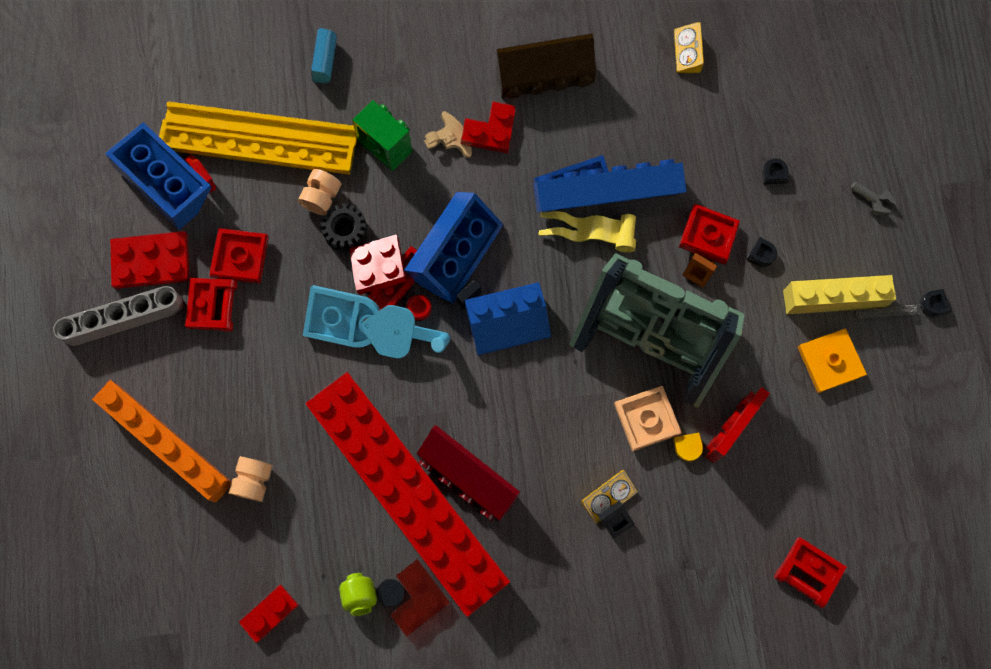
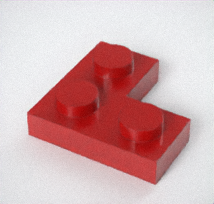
M492 101L488 123L465 118L460 144L508 153L516 106Z

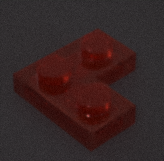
M418 559L396 575L412 597L390 614L406 637L450 603Z

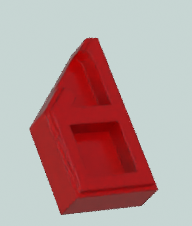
M192 154L184 158L186 163L211 185L212 188L209 193L216 190L212 177L201 162Z

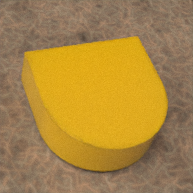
M700 433L673 438L676 454L681 460L691 462L701 455L703 446Z

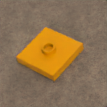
M846 328L800 344L797 347L817 393L867 375Z

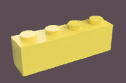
M892 275L791 281L783 290L786 314L887 307L896 300Z

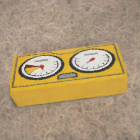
M694 23L674 29L677 73H700L703 67L701 23Z
M622 470L585 497L580 503L593 521L598 523L600 521L598 517L600 513L618 501L623 504L635 495L637 490L626 472Z

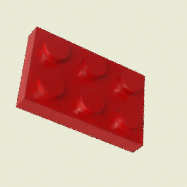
M185 231L110 239L111 286L114 289L190 281L188 234Z
M762 387L755 393L751 390L747 396L741 399L736 406L739 412L735 411L732 416L728 417L721 427L724 432H720L707 445L706 449L709 452L705 456L706 459L714 464L726 455L770 393Z

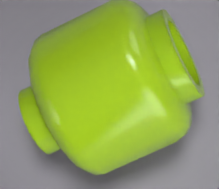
M362 573L348 575L347 580L339 587L342 608L346 612H350L351 616L368 614L372 611V607L376 605L377 597L374 581L369 577L363 576Z

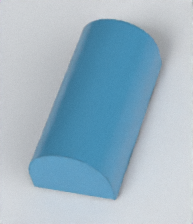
M319 28L317 32L311 69L313 82L327 83L331 79L337 35L328 29Z

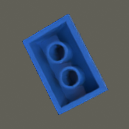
M539 282L465 300V309L478 356L551 338L546 304Z

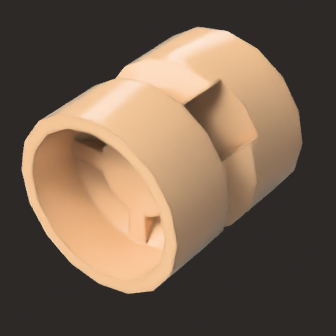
M313 169L307 181L309 187L303 188L297 201L307 210L324 216L327 215V210L330 209L333 203L331 198L336 196L341 182L325 171Z
M239 457L235 469L238 477L232 479L228 493L262 502L266 491L263 483L269 480L273 466L262 461Z

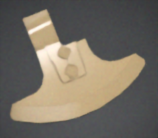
M444 111L441 114V118L445 127L437 132L433 131L425 135L426 140L424 142L427 148L431 149L442 143L446 150L457 148L465 158H470L472 153L471 146L460 144L463 131L462 124L455 117Z

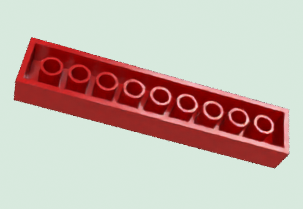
M348 372L305 403L466 617H469L510 583L505 574Z

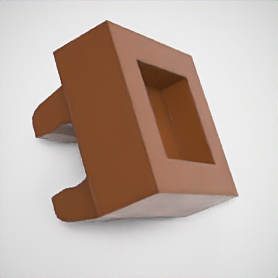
M695 253L682 276L704 288L717 265L713 261L710 262Z

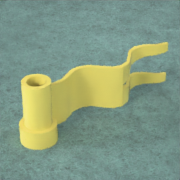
M560 211L541 212L542 218L558 219L578 230L555 227L539 230V236L557 235L575 242L602 240L616 244L615 249L617 251L626 253L635 251V215L623 214L621 220H615L605 216L577 218Z

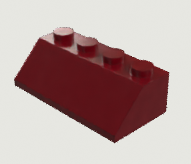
M436 424L416 453L418 458L421 459L418 462L419 465L428 472L436 471L441 475L439 481L449 489L453 486L461 491L459 496L469 505L476 503L481 507L480 513L491 522L494 519L500 522L519 498L520 491Z

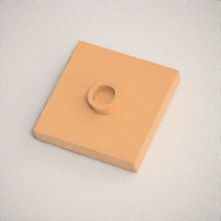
M663 386L614 402L632 452L682 434Z

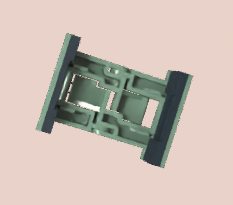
M615 253L602 269L569 345L583 352L596 335L598 329L633 347L638 344L643 352L691 374L684 402L699 407L741 337L745 314L730 307L728 309L727 304L722 300H715L712 303L688 290L685 293L678 285L642 270V264L639 261L629 260ZM659 316L665 319L664 323L657 321Z

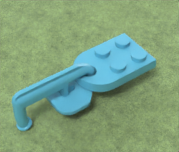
M315 285L310 288L303 336L350 347H364L372 343L380 355L393 358H402L407 355L412 338L431 342L432 349L437 353L443 352L451 340V336L446 332L414 326L415 317L409 309L388 305L380 310L373 300L364 296Z

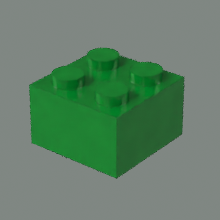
M372 100L352 119L356 137L361 145L393 171L412 153L410 129L405 122L400 119L397 121L391 116L392 113L385 105H379Z

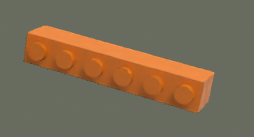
M109 380L92 399L208 500L217 503L230 488L232 481L114 381Z

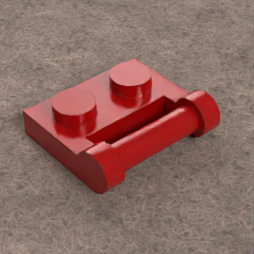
M190 278L185 327L187 329L233 331V322H231L234 291L237 290L238 282L231 279ZM217 289H224L221 320H214Z
M798 537L782 565L775 573L774 579L781 583L784 581L812 599L814 604L822 609L830 599L847 566L801 537ZM794 566L822 584V590L819 592L789 573Z

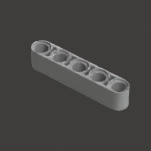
M163 286L63 317L54 324L53 332L57 338L66 344L76 346L175 315L183 309L184 301L172 287ZM174 296L170 304L164 305L167 298ZM145 304H149L148 309L145 312L140 313L141 307ZM124 312L123 317L115 321L116 315ZM99 319L98 325L91 328L92 322ZM73 327V332L66 336L67 330Z

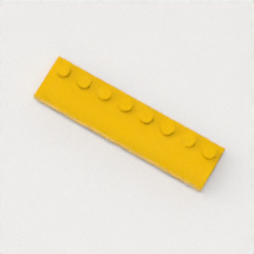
M167 102L166 117L162 121L159 137L175 152L351 174L357 142L355 129L352 125L176 102Z

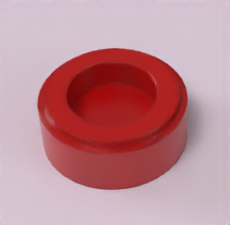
M414 295L407 301L406 309L413 313L415 321H423L430 316L432 307L427 297Z

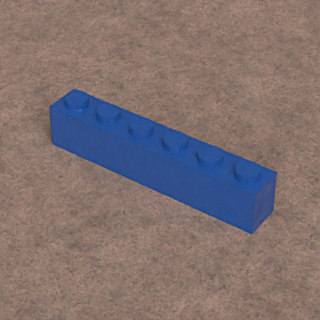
M674 159L659 161L660 165L651 166L650 162L636 164L635 169H627V165L612 167V172L604 173L603 169L599 168L588 170V175L579 176L578 171L564 173V178L554 179V175L539 176L540 181L533 183L537 213L685 193L686 184L683 162L675 163Z

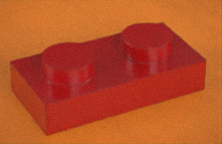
M280 584L239 621V624L255 643H259L293 612L299 604L286 588Z

